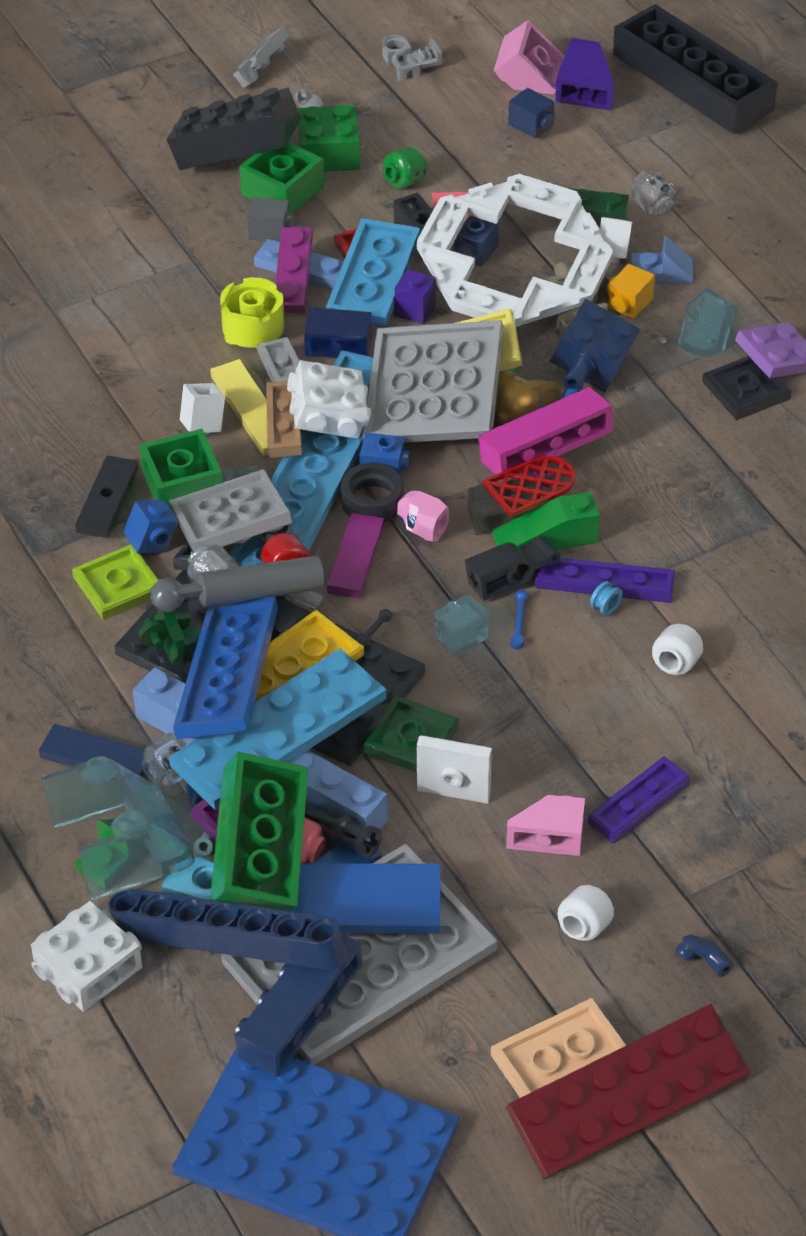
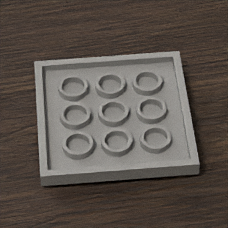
M502 321L377 328L367 407L371 409V416L368 426H364L363 440L365 432L404 437V442L477 439L479 435L492 430L504 336Z

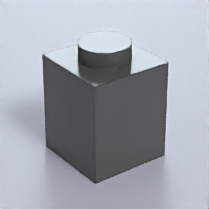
M253 197L247 216L249 240L266 241L270 239L280 242L281 227H294V213H289V200Z

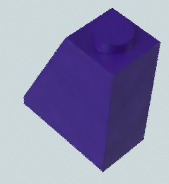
M571 38L556 78L555 102L612 111L614 82L600 42Z

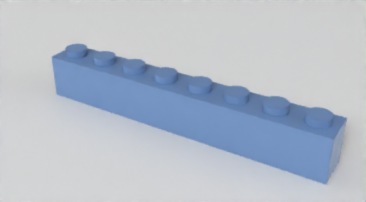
M154 667L132 689L136 717L176 739L173 725L185 683ZM185 738L177 740L188 745L196 739ZM308 750L288 762L309 767L306 803L339 817L350 815L356 818L359 824L364 826L373 825L381 829L388 822L387 793Z

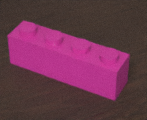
M588 387L479 435L481 462L496 475L536 457L560 456L613 432L612 406L593 389Z

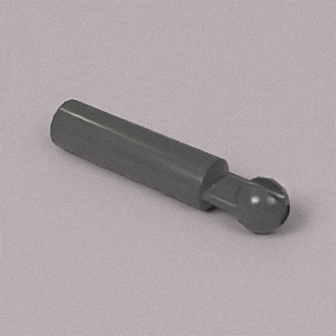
M318 556L199 572L195 583L181 585L173 578L158 580L151 588L150 599L157 609L171 612L177 609L184 600L198 599L203 607L322 590L324 587V572Z

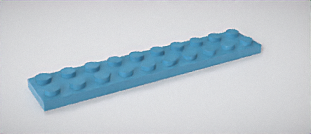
M341 350L333 366L362 371L363 383L367 385L369 393L373 358ZM364 426L358 439L301 429L302 455L283 457L271 478L272 484L290 512L293 532L299 535L300 541L308 551L341 491L343 476L353 468L361 452ZM260 534L245 542L236 543L222 569H225L233 561H236L241 566L263 563L261 553L266 541H263Z

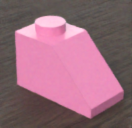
M547 795L515 815L507 822L506 849L580 856L585 798L568 795Z

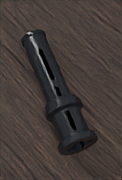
M309 803L305 804L304 817L319 824L323 834L331 837L334 845L340 848H352L356 850L359 856L365 859L372 857L378 851L382 840V833L378 827L373 825L364 826L359 824L356 818L350 815L339 817Z

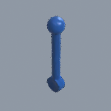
M519 590L515 594V599L518 603L515 633L510 638V646L516 650L524 646V638L521 636L524 603L528 599V593L525 590Z

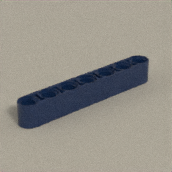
M134 888L118 891L110 898L108 903L109 910L117 926L125 933L128 931L133 933L139 941L322 970L339 968L348 960L350 954L338 922L330 917Z

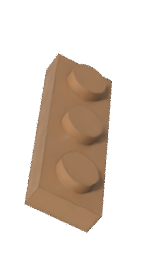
M288 381L266 383L269 458L302 455L301 429L295 428L294 415L290 414L292 392L287 390Z

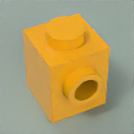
M628 263L616 277L613 276L608 282L606 288L608 308L635 319L653 299L655 275Z

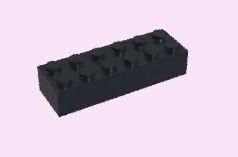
M654 4L614 26V56L732 134L739 132L775 110L778 82L660 6Z

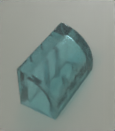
M707 287L688 303L677 345L689 353L700 356H711L723 352L727 347L736 308Z

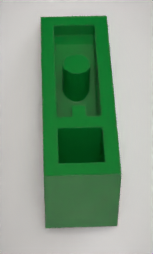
M592 492L560 496L494 529L492 536L496 546L510 542L520 547L532 542L538 536H544L557 550L598 543L600 514Z

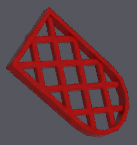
M540 456L484 479L483 485L506 513L513 518L568 493L575 483V471L572 465L562 458ZM555 463L559 465V468L547 467V464ZM524 470V471H523V474H516V473H518V472ZM528 470L540 471L539 478L527 476ZM544 473L557 474L555 481L543 479ZM561 475L570 476V482H559ZM501 479H504V480H503V483L497 482V481H499V480H501ZM508 479H520L519 486L507 484ZM525 480L537 482L535 489L523 487ZM541 483L553 485L552 491L539 490ZM557 486H558V487H563L562 489L556 491V490H557ZM493 487L501 488L499 494ZM505 489L517 491L515 498L503 496ZM521 492L533 494L532 500L519 499ZM537 495L544 496L542 498L537 499ZM506 502L513 503L512 508ZM517 504H522V505H523V506H521V507H519V508H516V507H517Z

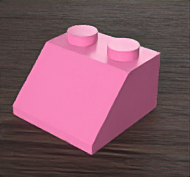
M527 20L504 36L494 72L497 73L500 80L506 82L513 90L523 91L528 87L538 93L554 94L556 93V78L565 55Z

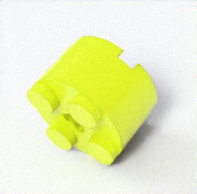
M249 277L244 278L242 284L234 286L233 282L222 291L220 296L222 330L227 343L257 349V344L277 340L282 335L285 328L282 292L280 293L277 290V285L272 281Z

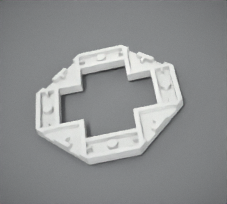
M522 174L507 177V182L493 186L492 183H487L468 190V194L459 197H453L451 194L440 198L417 240V250L431 275L436 277V284L452 311L476 318L511 308L514 313L516 327L580 307L585 298L592 302L613 257V250L608 242L605 243L599 234L600 229L591 214L586 213L577 191ZM510 203L562 219L555 232L554 242L580 249L563 285L532 277L523 297L519 298L468 282L467 280L475 265V258L450 251L468 215L497 224L505 207Z

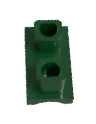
M184 603L171 612L159 610L154 619L152 617L146 618L138 634L143 645L154 646L156 649L164 646L172 666L182 664L184 653L196 650L200 633L198 628L181 630L182 627L190 626L191 621L190 610L187 604Z

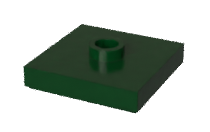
M395 695L363 745L364 753L417 772V743L419 736L451 741L459 728V718Z

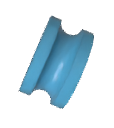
M604 581L593 592L590 606L595 610L600 609V613L604 616H609L620 604L623 591L618 587L613 588L610 582Z

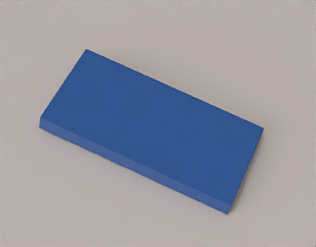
M300 864L297 907L292 912L333 918L338 922L342 933H440V864Z

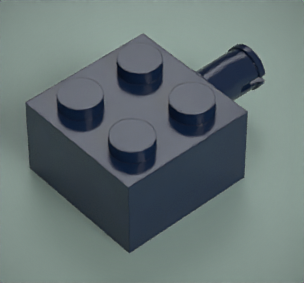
M585 298L549 362L569 372L563 380L567 389H576L579 392L583 388L584 383L587 382L605 393L641 329Z

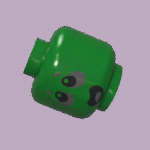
M405 147L393 151L385 157L383 162L384 177L396 189H406L417 185L424 180L426 175V159L413 147Z

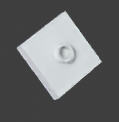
M419 736L417 743V791L488 804L491 795L492 748Z

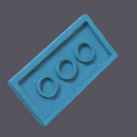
M361 218L326 305L327 316L387 326L395 305L394 288L410 266L417 247V240L420 236V228Z

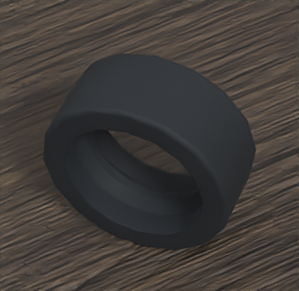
M375 462L363 463L351 468L343 476L341 482V503L344 512L349 517L351 513L384 518L385 523L398 515L397 502L404 496V485L402 476L394 468ZM370 486L382 487L391 492L389 496L373 501L364 500L354 495L357 490Z

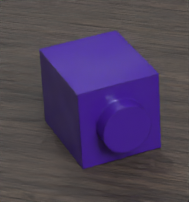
M407 269L394 288L395 316L424 324L436 306V277Z

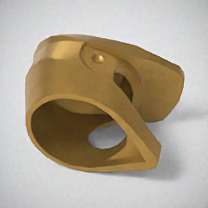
M511 371L502 372L499 374L494 419L499 424L504 425L561 400L560 384L555 381H528L518 373Z

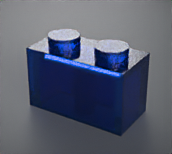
M309 307L304 330L305 356L338 358L341 350L364 356L369 355L372 340V312Z

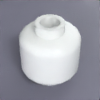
M679 623L667 627L656 639L652 647V656L656 665L664 672L676 676L683 675L691 670L703 653V642L700 635L690 626Z
M581 885L574 889L561 902L558 908V919L562 930L569 937L580 941H590L596 938L611 923L614 917V908L610 898L601 889L592 885Z

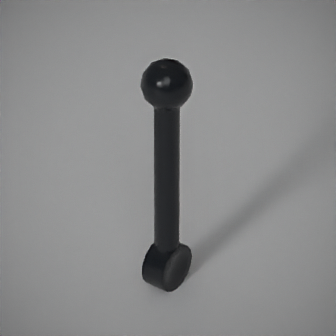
M382 609L379 612V618L365 633L358 634L356 641L363 647L369 646L371 636L384 622L391 620V611L389 609Z

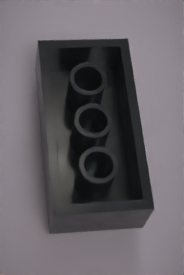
M289 87L280 90L270 88L259 95L251 96V94H244L233 101L225 102L224 100L213 102L208 107L200 109L197 106L190 107L182 112V116L173 126V130L166 140L179 170H185L286 147L301 117Z

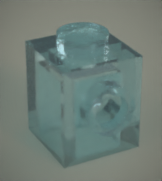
M469 594L458 600L451 601L446 606L434 611L435 636L454 656L488 639L490 615L487 609L482 604H478Z

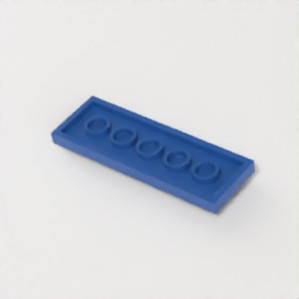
M275 596L208 606L173 725L176 739H199L208 735L236 734L248 730L278 612Z

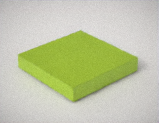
M131 544L72 569L73 578L103 620L151 600V588L159 580L140 553L137 554Z

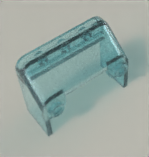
M97 756L85 763L41 776L54 828L122 806L127 810V812L120 814L112 822V837L78 847L92 901L183 871L194 863L195 855L192 843L159 787L114 760Z

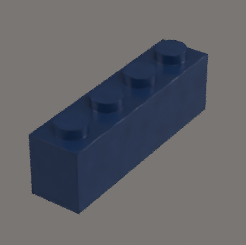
M343 934L349 949V958L342 966L333 970L285 964L274 986L270 990L266 989L260 995L256 1009L249 1018L244 1017L237 1025L234 1033L237 1057L277 1078L362 966L361 943Z

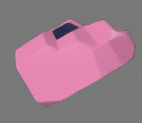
M409 491L397 502V513L400 520L405 522L408 531L432 542L438 541L446 531L449 523V508L440 499L421 491Z

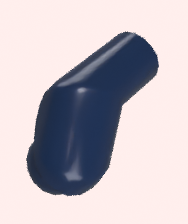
M690 934L682 937L683 941L676 947L677 953L686 961H692L696 955L704 958L719 977L727 975L733 968V963L715 942Z

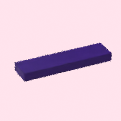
M561 558L554 565L547 564L537 569L535 588L593 594L602 582L608 581L613 585V588L618 587L623 591L622 598L671 603L675 570Z

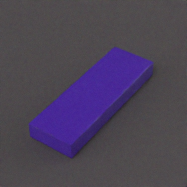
M663 756L588 815V823L615 844L690 784L691 776Z

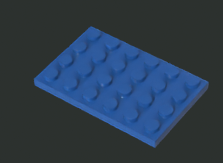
M235 1049L172 1166L173 1174L338 1236H407L459 1126V1116L293 1057L276 1078L237 1057V1049Z

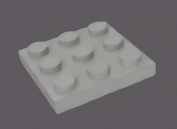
M264 469L169 500L172 512L178 519V524L195 556L213 553L218 548L231 543L245 542L252 536L264 532L278 531L283 526L292 523L288 508Z

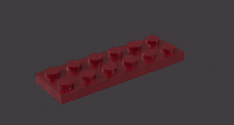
M711 1003L509 1103L505 1108L543 1179H546L747 1077L750 1071Z

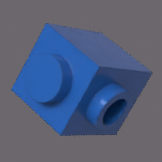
M365 432L360 452V464L372 462L386 464L394 468L400 475L402 470H408L410 451L404 449V437Z
M165 500L135 501L123 533L137 554L167 552L179 521Z

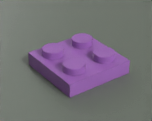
M789 322L738 330L735 341L769 378L806 372V340Z

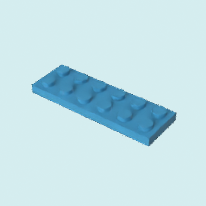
M340 648L256 701L247 731H241L236 734L208 735L196 739L169 756L170 766L216 810L220 805L223 768L237 751L290 762L386 699V689Z

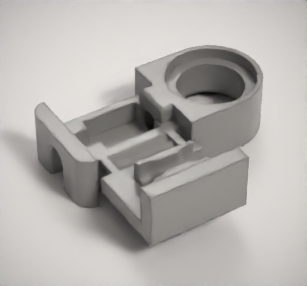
M390 35L382 41V56L388 65L394 64L397 69L398 81H405L410 76L412 78L420 77L421 68L424 69L442 64V52L433 38L429 39V47H425L424 51L418 48V52L417 50L412 52V47L406 38L400 35ZM398 47V48H400V49H389V48Z

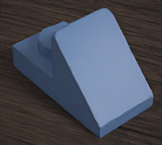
M663 237L662 253H631V265L654 274L655 283L693 284L692 258L668 237Z

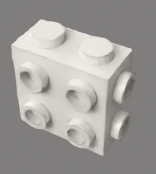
M299 361L295 373H290L287 384L288 392H292L290 414L294 415L295 428L358 439L363 426H368L371 416V409L366 405L368 387L363 383L362 371L325 365L318 362Z
M91 901L81 908L71 911L65 920L50 931L40 934L35 942L31 944L34 960L32 967L35 973L43 981L49 979L56 986L57 992L66 1003L71 1004L73 1002L83 1012L142 968L140 953L142 946L137 937L129 931L125 933L117 926L114 917L107 910L103 909L101 911Z

